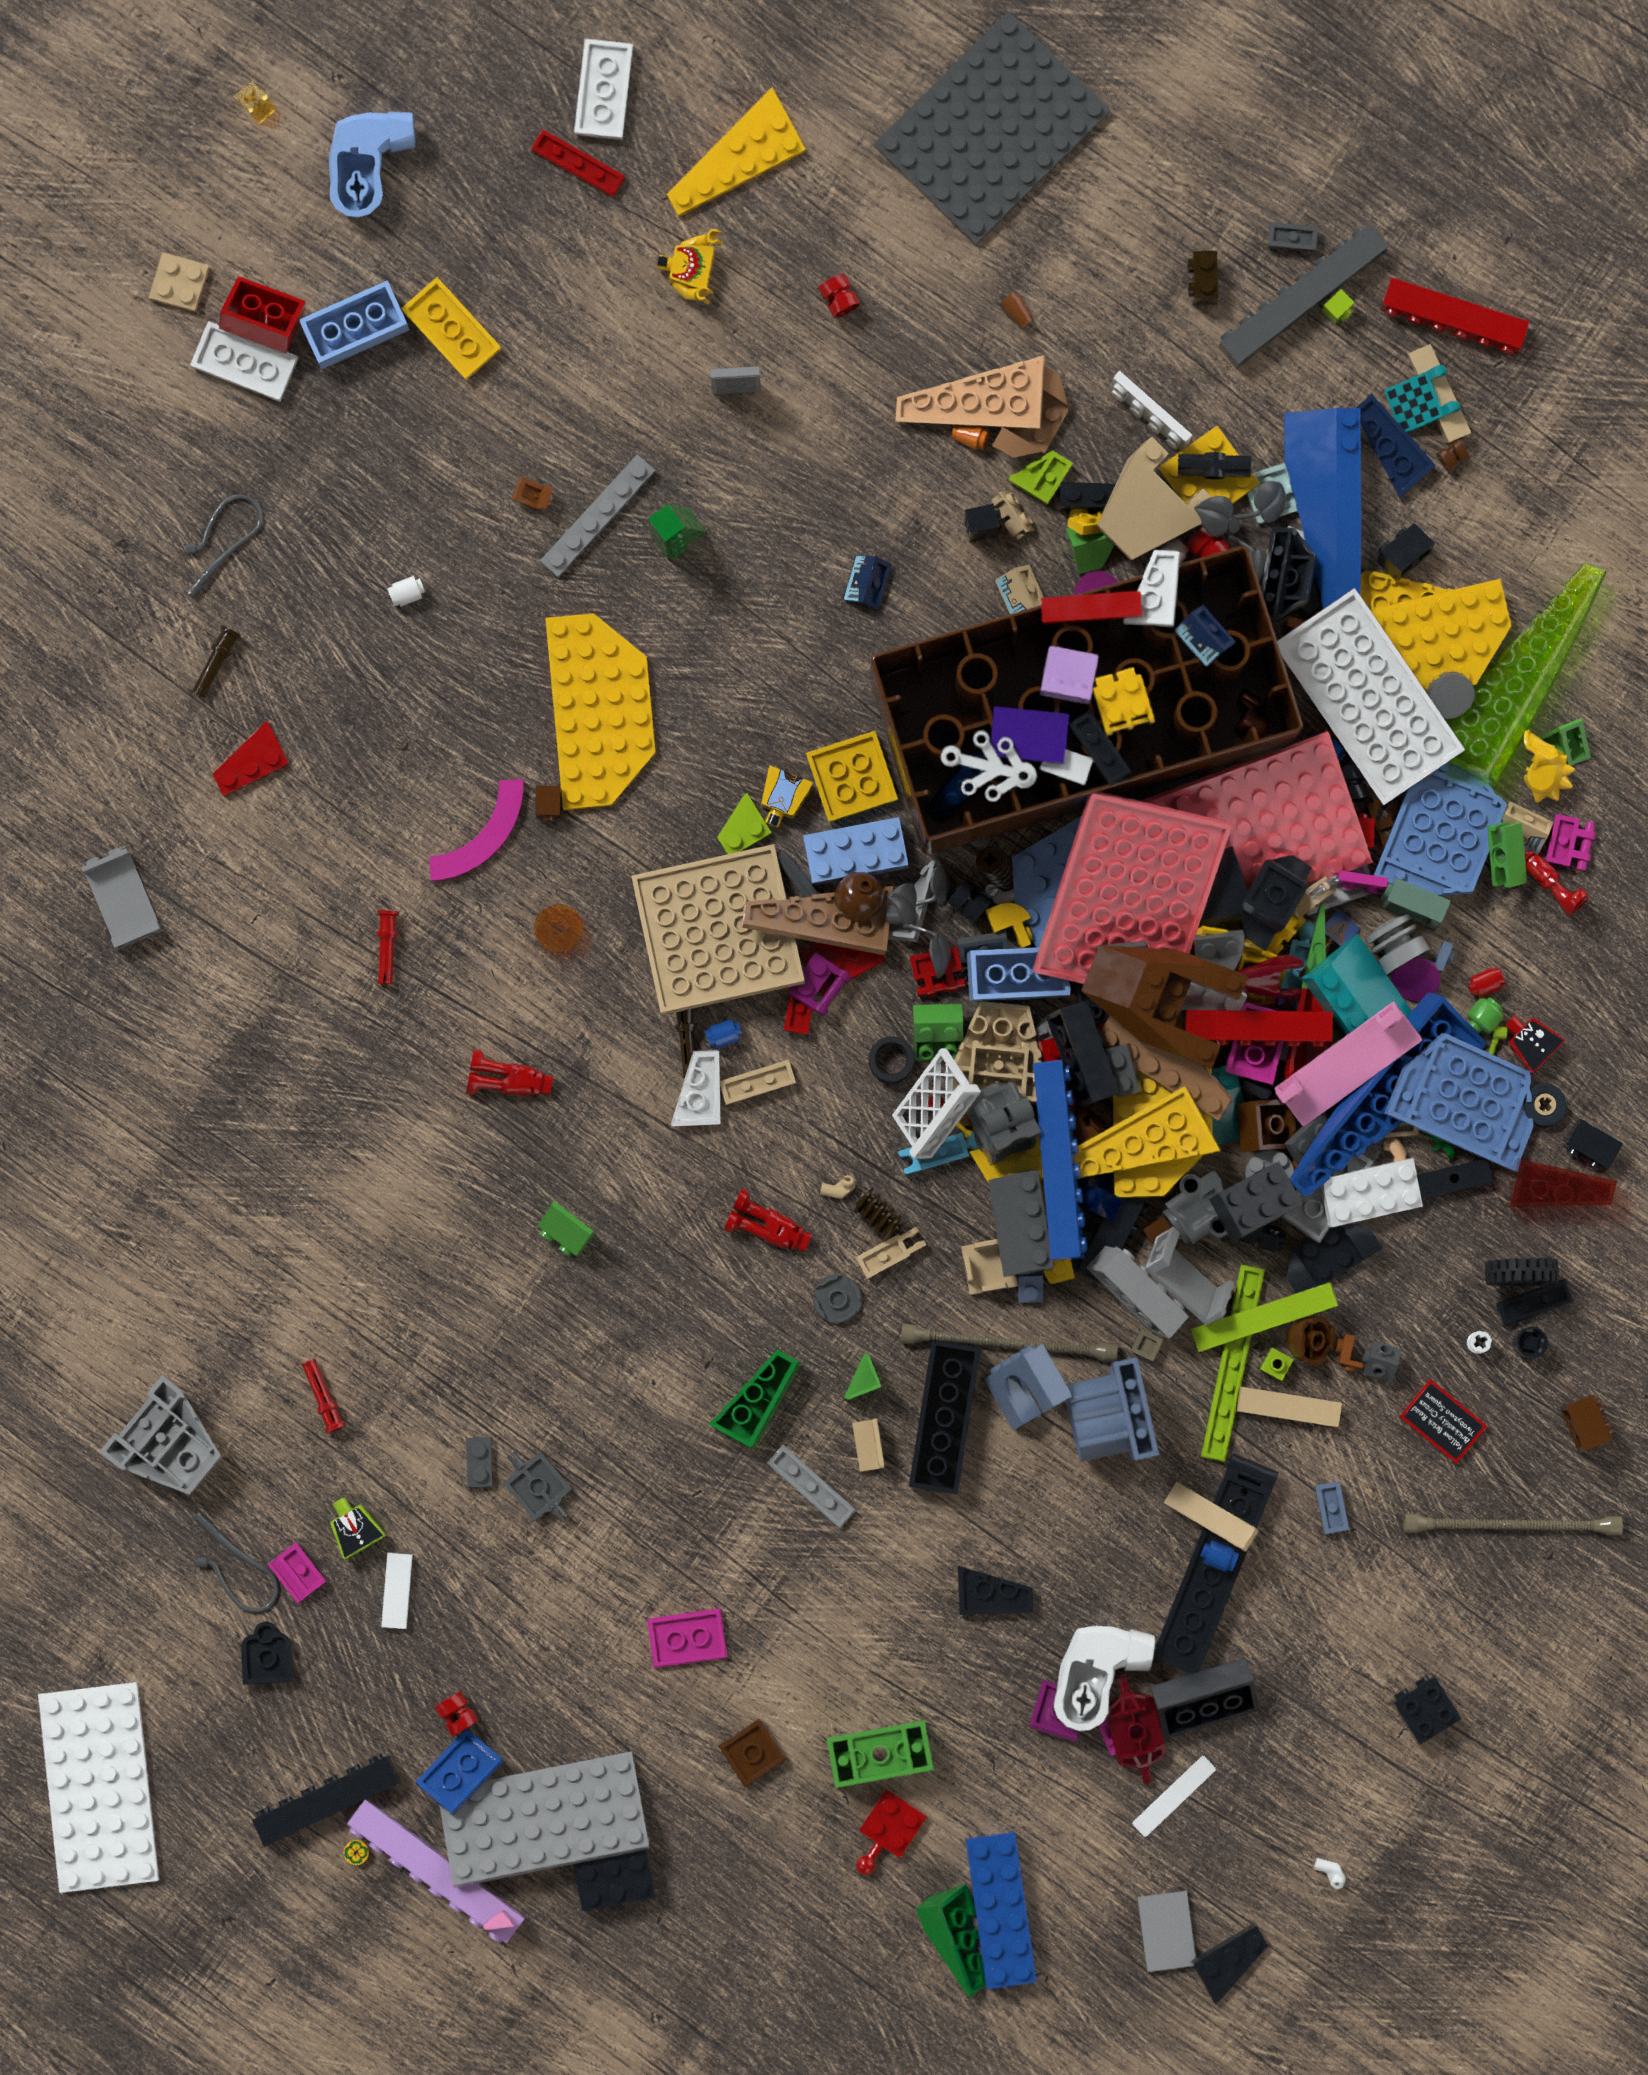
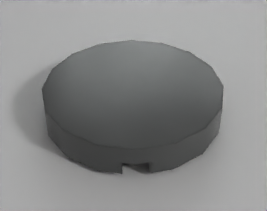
M1455 671L1442 673L1439 675V678L1429 684L1426 693L1443 718H1456L1464 714L1471 707L1474 700V687L1471 681L1462 673Z
M837 1274L828 1276L820 1281L814 1290L813 1303L815 1310L821 1318L830 1323L840 1324L849 1321L856 1316L861 1307L862 1296L860 1289L854 1280L849 1277Z

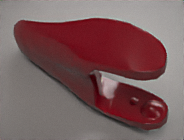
M1280 955L1237 971L1248 976L1243 991L1272 998H1299L1301 996V990L1298 988L1279 990V977L1284 970L1304 967V961L1298 957Z

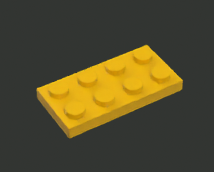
M438 277L401 308L402 312L465 381L502 350L501 346Z

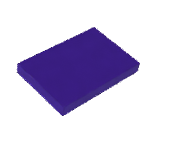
M994 707L991 745L999 758L1008 759L1006 753H1002L998 749L1000 739L1008 737L1013 741V748L1020 760L1064 764L1069 714ZM1003 741L1001 747L1007 750L1010 748V743Z

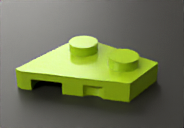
M1052 450L1038 461L1029 464L1025 469L1015 475H1011L1008 482L1048 505L1071 469L1073 462Z
M746 793L717 838L726 853L732 854L746 850L771 835L772 832L748 793Z

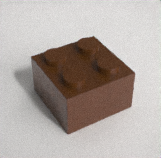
M1281 1100L1237 1103L1241 1152L1287 1149L1285 1143L1296 1133L1295 1115L1285 1103L1283 1104Z
M1589 1395L1560 1406L1578 1453L1612 1441L1611 1435H1613V1430L1609 1421L1605 1422L1601 1413L1604 1412V1408L1599 1398L1595 1399L1594 1395Z

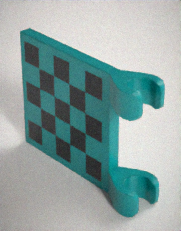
M1437 365L1424 373L1384 390L1395 420L1407 433L1461 410L1459 402L1455 401L1441 406L1432 380L1447 375L1445 366Z

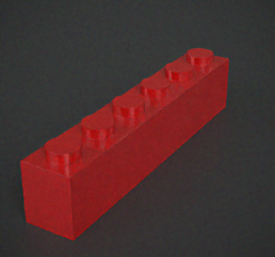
M1393 277L1389 281L1380 310L1385 311L1387 316L1393 318L1401 316L1407 318L1408 322L1415 325L1423 323L1431 326V329L1436 332L1444 333V331L1454 333V337L1467 340L1470 338L1476 340V343L1480 346H1495L1500 348L1502 353L1509 355L1519 353L1530 322Z
M1182 1010V1030L1207 1040H1213L1214 1043L1219 1045H1228V1040H1237V1045H1252V1041H1262V1046H1277V1041H1286V1046H1301V1041H1310V1046H1325V1042L1332 1041L1333 1012Z

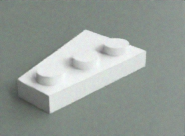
M1154 550L1138 591H1141L1142 617L1125 618L1124 624L1174 627L1180 561L1179 551Z
M718 1050L693 1051L671 1126L720 1124Z

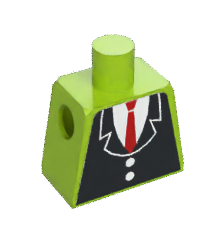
M345 1497L332 1504L339 1517L331 1521L330 1524L344 1560L387 1536L362 1505L352 1509Z

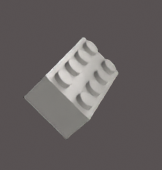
M1105 1246L1086 1268L1152 1334L1170 1339L1189 1317L1183 1311L1185 1307L1178 1300H1172L1167 1295L1168 1290L1161 1283H1155L1150 1278L1152 1275L1145 1270V1267H1139L1134 1262L1135 1257L1128 1250Z

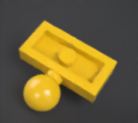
M1072 509L1067 527L1081 535L1102 533L1097 524L1103 511L1089 514L1088 510Z

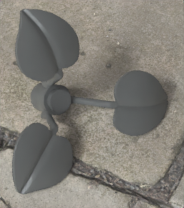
M1274 481L1263 482L1257 487L1254 494V505L1258 510L1253 513L1231 516L1233 505L1225 496L1210 497L1194 507L1208 534L1211 536L1226 535V539L1232 540L1249 550L1260 587L1267 553L1264 550H1256L1254 552L1253 547L1236 538L1233 534L1239 530L1238 520L1256 517L1261 514L1265 522H1273L1280 517L1285 507V491L1280 482Z
M945 866L935 867L931 874L930 886L934 894L931 898L917 901L915 887L910 883L899 886L888 896V899L893 904L888 905L886 910V918L890 924H903L904 928H911L933 937L930 941L929 950L937 978L942 977L950 962L951 949L949 941L944 934L938 936L936 932L911 923L916 917V906L936 900L939 907H944L948 904L952 895V882Z

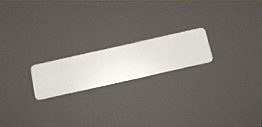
M1201 1756L1133 1821V1825L1144 1837L1148 1836L1214 1773L1216 1768L1205 1756Z

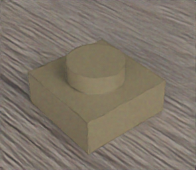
M1140 1329L1130 1352L1153 1362L1163 1339Z

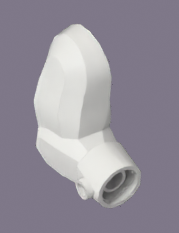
M1090 1626L1077 1629L1060 1666L1058 1688L1054 1702L1057 1718L1067 1727L1078 1731L1091 1730L1103 1723L1108 1714L1109 1690L1113 1683L1115 1669L1124 1667V1671H1150L1155 1636L1133 1629L1125 1631L1107 1626Z

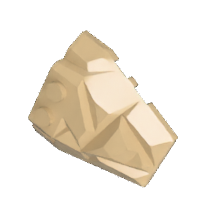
M980 1001L954 1061L969 1084H976L980 1091L998 1083L1008 1084L1015 1082L1022 1098H1027L1032 1106L1037 1105L1033 1063L1042 1062V1056L1038 1049L1036 1032L1029 1006ZM953 1077L954 1091L960 1085L955 1077Z

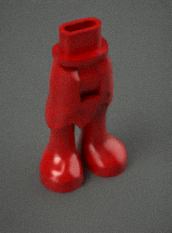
M1524 848L1526 872L1539 883L1541 888L1543 887L1544 890L1549 889L1566 915L1571 917L1589 899L1588 893L1584 889H1578L1575 892L1566 890L1557 880L1561 875L1555 872V869L1542 857L1535 855L1533 850L1528 852Z
M478 1049L473 1050L471 1071L491 1072L507 1075V1077L502 1080L469 1072L466 1089L467 1095H475L480 1089L501 1091L499 1094L550 1095L553 1076L543 1075V1071L538 1072L536 1069L515 1063L513 1065L492 1061L485 1058L482 1051Z
M742 1188L733 1209L765 1221L766 1227L743 1217L735 1211H731L723 1231L728 1233L738 1229L747 1231L765 1239V1242L781 1248L790 1247L791 1250L796 1248L805 1252L812 1234L802 1230V1226L799 1227L793 1220L780 1214L777 1210L774 1211L770 1207L767 1210L755 1204L750 1199V1193Z

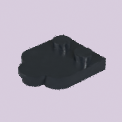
M259 1623L254 1629V1634L246 1636L241 1644L243 1685L293 1682L292 1645L287 1635L278 1632L277 1627L273 1623Z

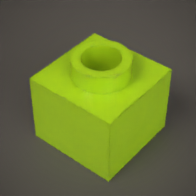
M1341 289L1323 306L1322 312L1334 324L1339 320L1344 322L1353 313L1351 309L1353 308L1354 301Z
M1270 1348L1259 1370L1281 1382L1294 1359L1274 1348ZM1276 1359L1282 1363L1279 1369L1273 1367V1361Z

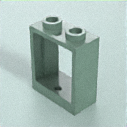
M1398 878L1394 880L1393 884H1387V888L1383 891L1380 900L1384 901L1381 908L1400 916L1409 913L1412 921L1434 930L1442 923L1451 900Z

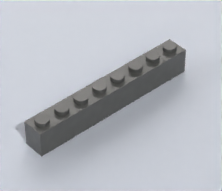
M1371 224L1366 228L1363 226L1359 227L1352 233L1351 236L1353 238L1347 243L1345 241L1340 242L1333 248L1334 253L1328 258L1325 255L1314 263L1315 268L1309 273L1307 270L1303 271L1295 278L1297 281L1291 287L1285 285L1276 293L1278 295L1277 298L1272 302L1269 299L1258 307L1259 312L1254 316L1247 315L1239 322L1240 327L1234 331L1229 329L1220 337L1222 341H1220L1219 349L1236 369L1386 253L1389 246Z

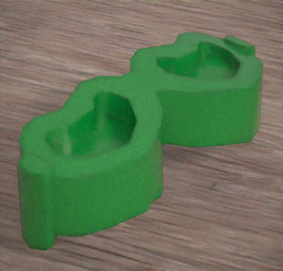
M1425 1132L1421 1135L1436 1142L1437 1144L1432 1150L1436 1152L1441 1147L1449 1158L1448 1161L1456 1155L1448 1142Z

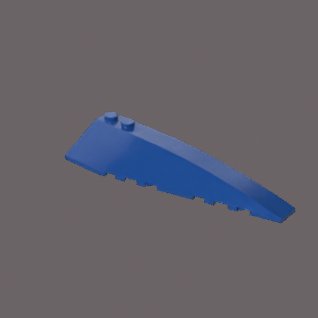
M1331 408L1284 413V463L1296 501L1297 513L1302 524L1304 540L1317 555L1314 578L1320 593L1322 609H1325L1354 588L1360 595V408Z
M1427 992L1407 1017L1421 1036L1422 1041L1345 1096L1325 1123L1289 1179L1293 1187L1303 1197L1309 1196L1327 1182L1333 1173L1347 1166L1346 1163L1355 1156L1359 1157L1366 1151L1368 1146L1372 1143L1376 1144L1403 1123L1384 1114L1401 1070L1441 1033H1446L1481 1050L1486 1046L1487 1042L1443 996Z

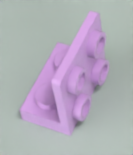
M1050 646L1040 695L1089 704L1098 656Z

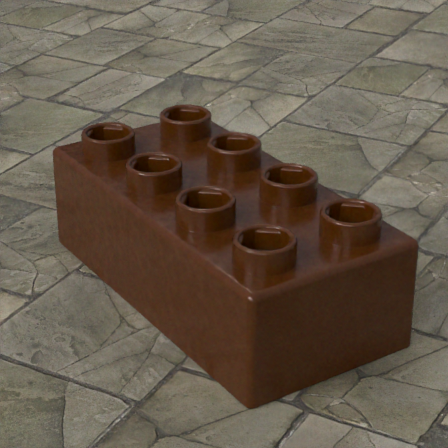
M1240 546L1179 564L1174 627L1124 624L1125 618L1043 624L1042 605L873 655L870 666V683L921 851L926 855L935 854L1083 810L1088 796L1092 793L1102 792L1127 797L1193 774L1202 775L1249 761L1292 745L1302 730L1303 723L1249 550L1244 546ZM1143 575L1077 595L1138 591ZM1202 605L1205 606L1235 641L1228 650L1219 655L1208 667L1197 658L1175 632V629ZM1050 646L1098 656L1092 689L1097 687L1095 679L1112 674L1114 682L1118 681L1116 672L1134 668L1136 675L1141 674L1155 722L1135 725L1133 729L1128 730V728L1111 732L1112 735L1107 736L1131 771V774L1113 786H1109L1094 762L1091 764L1084 785L1041 770L1042 762L1021 760L1022 763L1032 765L1036 771V779L1031 786L1027 788L1014 786L1002 793L998 800L990 801L986 797L987 788L992 785L998 786L1010 778L998 775L976 788V791L965 799L951 817L939 819L930 813L931 799L960 765L957 764L952 767L945 765L941 759L943 750L947 746H956L960 749L961 754L980 753L985 755L981 747L974 743V736L977 732L984 731L989 735V742L991 744L994 707L1069 714L1068 725L1090 711L1105 733L1093 690L1089 704L1040 695ZM1243 688L1261 698L1263 705L1258 708L1268 714L1270 718L1269 730L1259 738L1255 727H1250L1248 733L1244 730L1238 731L1235 729L1240 717L1247 708L1241 701L1242 699L1238 697ZM1147 714L1131 719V721L1147 717ZM1122 721V722H1119V723H1116V724H1112V725H1109V726H1110V728H1111V727H1114V726H1117V725L1124 724V723H1126V722H1125V721ZM1068 726L1066 750L1089 757ZM980 734L977 736V741L985 743L986 737ZM947 753L946 757L949 761L956 759L954 753ZM999 758L1003 765L1013 767L1009 759ZM1021 771L1019 773L1020 779L1026 780L1028 773ZM990 789L989 796L992 798L997 797V790Z

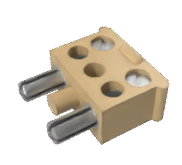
M1333 875L1329 879L1325 876L1306 889L1293 913L1297 919L1306 913H1312L1316 906L1336 891L1333 886L1340 881V878H1337L1335 881L1333 880L1338 875Z

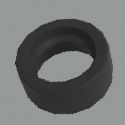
M887 1036L879 1039L872 1046L868 1065L872 1074L878 1080L885 1083H898L905 1080L911 1074L914 1067V1053L912 1047L905 1040L896 1036ZM896 1046L904 1052L906 1064L900 1072L887 1074L879 1068L877 1056L884 1047Z

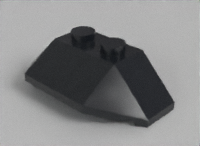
M1272 527L1261 584V591L1271 622L1281 621L1309 602L1317 555L1295 528Z

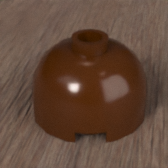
M853 872L846 875L838 884L834 893L836 908L839 907L845 914V918L855 922H866L869 918L874 917L880 911L884 900L883 887L873 875L866 872Z
M1081 1107L1074 1113L1076 1129H1073V1139H1077L1078 1146L1105 1131L1103 1127L1105 1122L1090 1108L1085 1110L1084 1107Z
M1309 1315L1297 1319L1288 1331V1348L1291 1354L1299 1361L1311 1365H1319L1326 1361L1324 1357L1329 1350L1334 1348L1335 1329L1329 1325L1325 1317Z

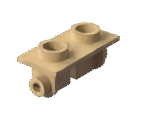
M1000 491L999 494L1002 498L998 495L991 500L994 503L995 510H1000L1002 520L1008 515L1011 518L1004 525L1013 538L1016 537L1017 540H1020L1025 536L1024 531H1034L1031 518L1026 512L1021 511L1018 506L1019 501L1012 492Z

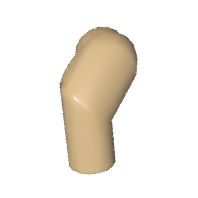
M846 1175L836 1185L822 1183L820 1195L842 1199L854 1190L855 1179L850 1175Z

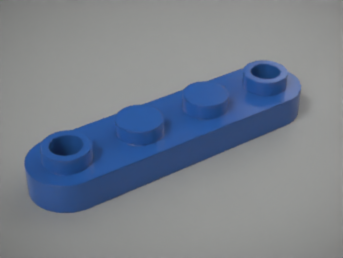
M972 753L968 755L988 760L985 755L980 753ZM960 764L931 799L930 813L939 819L951 817L969 796L963 793L961 789L962 783L967 779L977 777L985 772V770ZM966 783L964 785L967 791H972L974 789L972 783Z

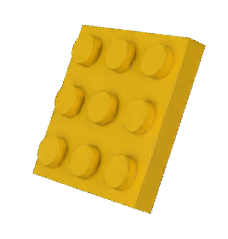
M1215 426L1178 453L1204 455L1206 452H1221L1226 455L1239 456L1218 426ZM1178 454L1158 467V470L1171 488L1185 503L1198 491L1204 489L1211 497L1225 496L1234 504L1260 485L1252 472L1251 478L1225 477V479L1219 480L1205 479L1203 476H1178Z
M876 731L806 753L828 823L898 801Z

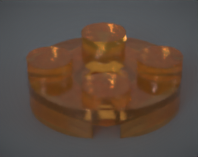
M554 904L543 909L537 915L534 931L537 941L544 949L553 953H563L571 951L580 942L583 934V925L581 918L572 907L565 904ZM559 922H562L565 932L555 935V930L552 929L553 924L558 925Z

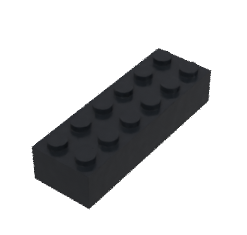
M936 1340L931 1341L908 1487L958 1495L981 1348Z

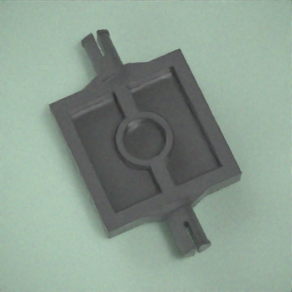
M515 1451L512 1452L513 1457L509 1455L507 1459L516 1469L512 1476L503 1483L504 1486L534 1521L544 1513L552 1511L561 1522L564 1518L558 1511L565 1518L568 1514L559 1503L572 1488L541 1451L525 1462L522 1461Z

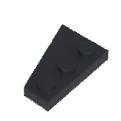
M957 1565L959 1615L1034 1612L1032 1587Z
M1255 1923L1191 1960L1215 2005L1268 1947Z

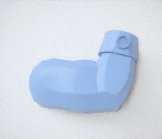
M388 111L387 114L369 112L353 115L336 123L329 154L330 200L336 210L347 216L358 218L370 214L380 205L383 196L380 180L381 154L387 150L397 152L415 148L413 113Z

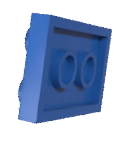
M466 1728L415 1783L453 1816L503 1763V1760Z

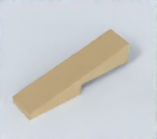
M1431 344L1408 353L1416 376L1440 365ZM1445 376L1432 380L1441 406L1451 401L1457 402ZM1461 410L1436 420L1445 443L1471 433Z
M1240 1387L1236 1411L1329 1427H1339L1342 1403Z
M1178 1482L1175 1483L1164 1501L1166 1505L1207 1528L1245 1552L1259 1531Z

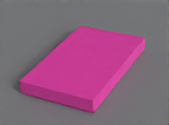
M721 1608L647 1619L654 1668L727 1658Z

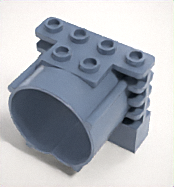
M1137 1357L1111 1363L1109 1367L1110 1375L1066 1384L1072 1394V1397L1066 1400L1079 1461L1084 1462L1127 1452L1128 1458L1131 1461L1159 1455Z

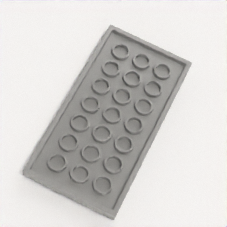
M632 1751L486 1780L453 1816L440 1806L454 1888L650 1849Z

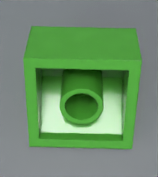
M555 1201L538 1224V1227L541 1229L539 1234L549 1242L554 1239L560 1243L561 1246L558 1249L568 1257H571L572 1254L578 1257L595 1235L593 1230Z

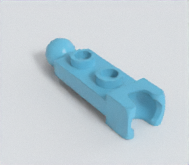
M1306 921L1297 931L1300 941L1292 940L1288 954L1303 960L1304 967L1307 965L1311 946L1309 941L1312 940L1315 927L1313 923ZM1303 968L1287 969L1280 989L1298 988L1301 990L1303 979L1299 977V973ZM1278 998L1276 1005L1282 1006L1285 998ZM1293 998L1295 1001L1294 1009L1297 1011L1299 998Z
M974 1132L966 1140H964L963 1133L947 1137L932 1158L913 1159L909 1152L912 1147L898 1151V1156L900 1158L910 1157L912 1159V1165L904 1169V1175L906 1176L969 1157L967 1149L978 1150L979 1147L975 1141Z

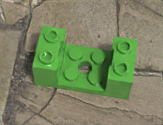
M924 1719L890 1727L826 1737L835 1788L933 1770ZM876 1747H884L887 1750L885 1760L877 1761L873 1758V1750Z

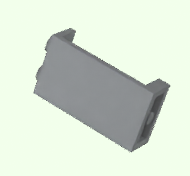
M121 847L109 851V856L99 859V857L89 859L85 862L86 865L81 867L110 932L113 946L117 951L163 932L130 852L127 849L122 850Z
M1172 1227L1158 1235L1145 1270L1205 1325L1222 1319L1226 1313L1225 1309L1231 1298L1234 1283L1230 1280L1216 1288L1175 1249L1180 1235L1176 1228Z

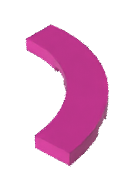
M523 779L499 780L498 799L493 814L483 830L472 841L450 853L429 857L431 882L461 876L482 865L501 848L512 832L521 810L524 793Z

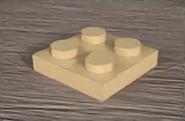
M162 252L149 299L196 313L210 268L209 265Z

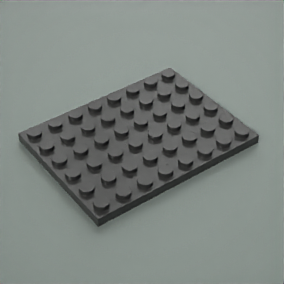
M1007 11L873 144V147L976 246L1111 112V109L1022 23Z

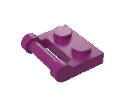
M815 952L803 969L805 984L792 986L788 994L818 1015L824 1017L828 1012V1006L845 983L847 984L852 977L846 971L839 969ZM830 974L836 977L835 981L819 1003L814 1001V997Z

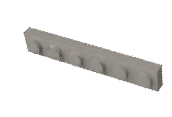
M636 455L540 560V563L559 578L650 479L655 470L639 455Z

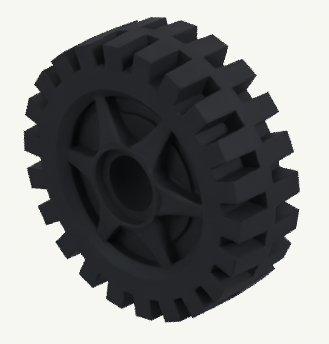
M1510 1258L1486 1261L1485 1282L1489 1286H1535L1559 1282L1558 1260L1552 1258Z

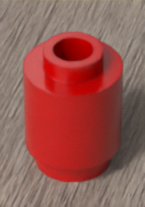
M1498 967L1494 969L1488 968L1469 977L1470 983L1467 984L1473 997L1477 996L1479 999L1501 990V987L1506 985Z

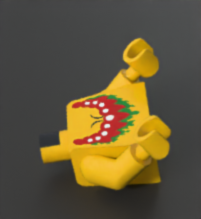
M711 229L708 234L683 241L680 245L675 246L673 257L659 255L657 269L670 271L669 282L672 284L673 289L684 299L701 300L705 304L710 303V300L705 297L709 293H714L708 288L715 253L714 246L711 245L721 246L723 244V241L716 240L719 234H723L722 231Z

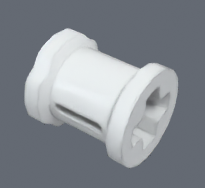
M1477 1331L1468 1337L1467 1346L1471 1352L1480 1354L1490 1349L1492 1340L1488 1333ZM1475 1337L1484 1339L1482 1343L1483 1348L1474 1346L1476 1342Z

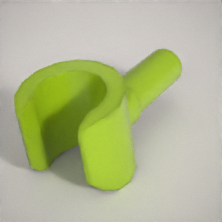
M1497 1026L1492 1031V1043L1488 1053L1494 1055L1498 1039L1506 1040V1027Z

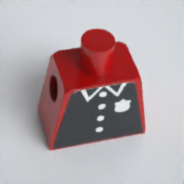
M1514 1015L1504 1025L1514 1035L1507 1042L1508 1047L1523 1068L1530 1072V1075L1566 1041L1535 1018L1530 1019L1524 1025Z

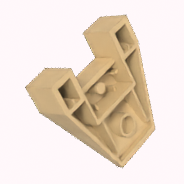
M1153 437L1143 442L1127 459L1097 524V527L1130 560L1201 525V519L1194 507L1211 497L1204 489H1201L1185 503L1153 471L1169 454Z

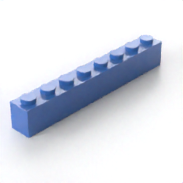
M1063 1060L1033 1063L1038 1123L1041 1131L1040 1145L1051 1260L1084 1258V1252H1087L1086 1237H1082L1085 1217L1084 1213H1080L1079 1203H1083L1082 1189L1078 1188L1077 1178L1081 1177L1079 1163H1075V1154H1078L1077 1139H1073L1076 1119L1074 1114L1071 1115L1070 1105H1074L1073 1091L1069 1090L1068 1081L1072 1079L1071 1068Z

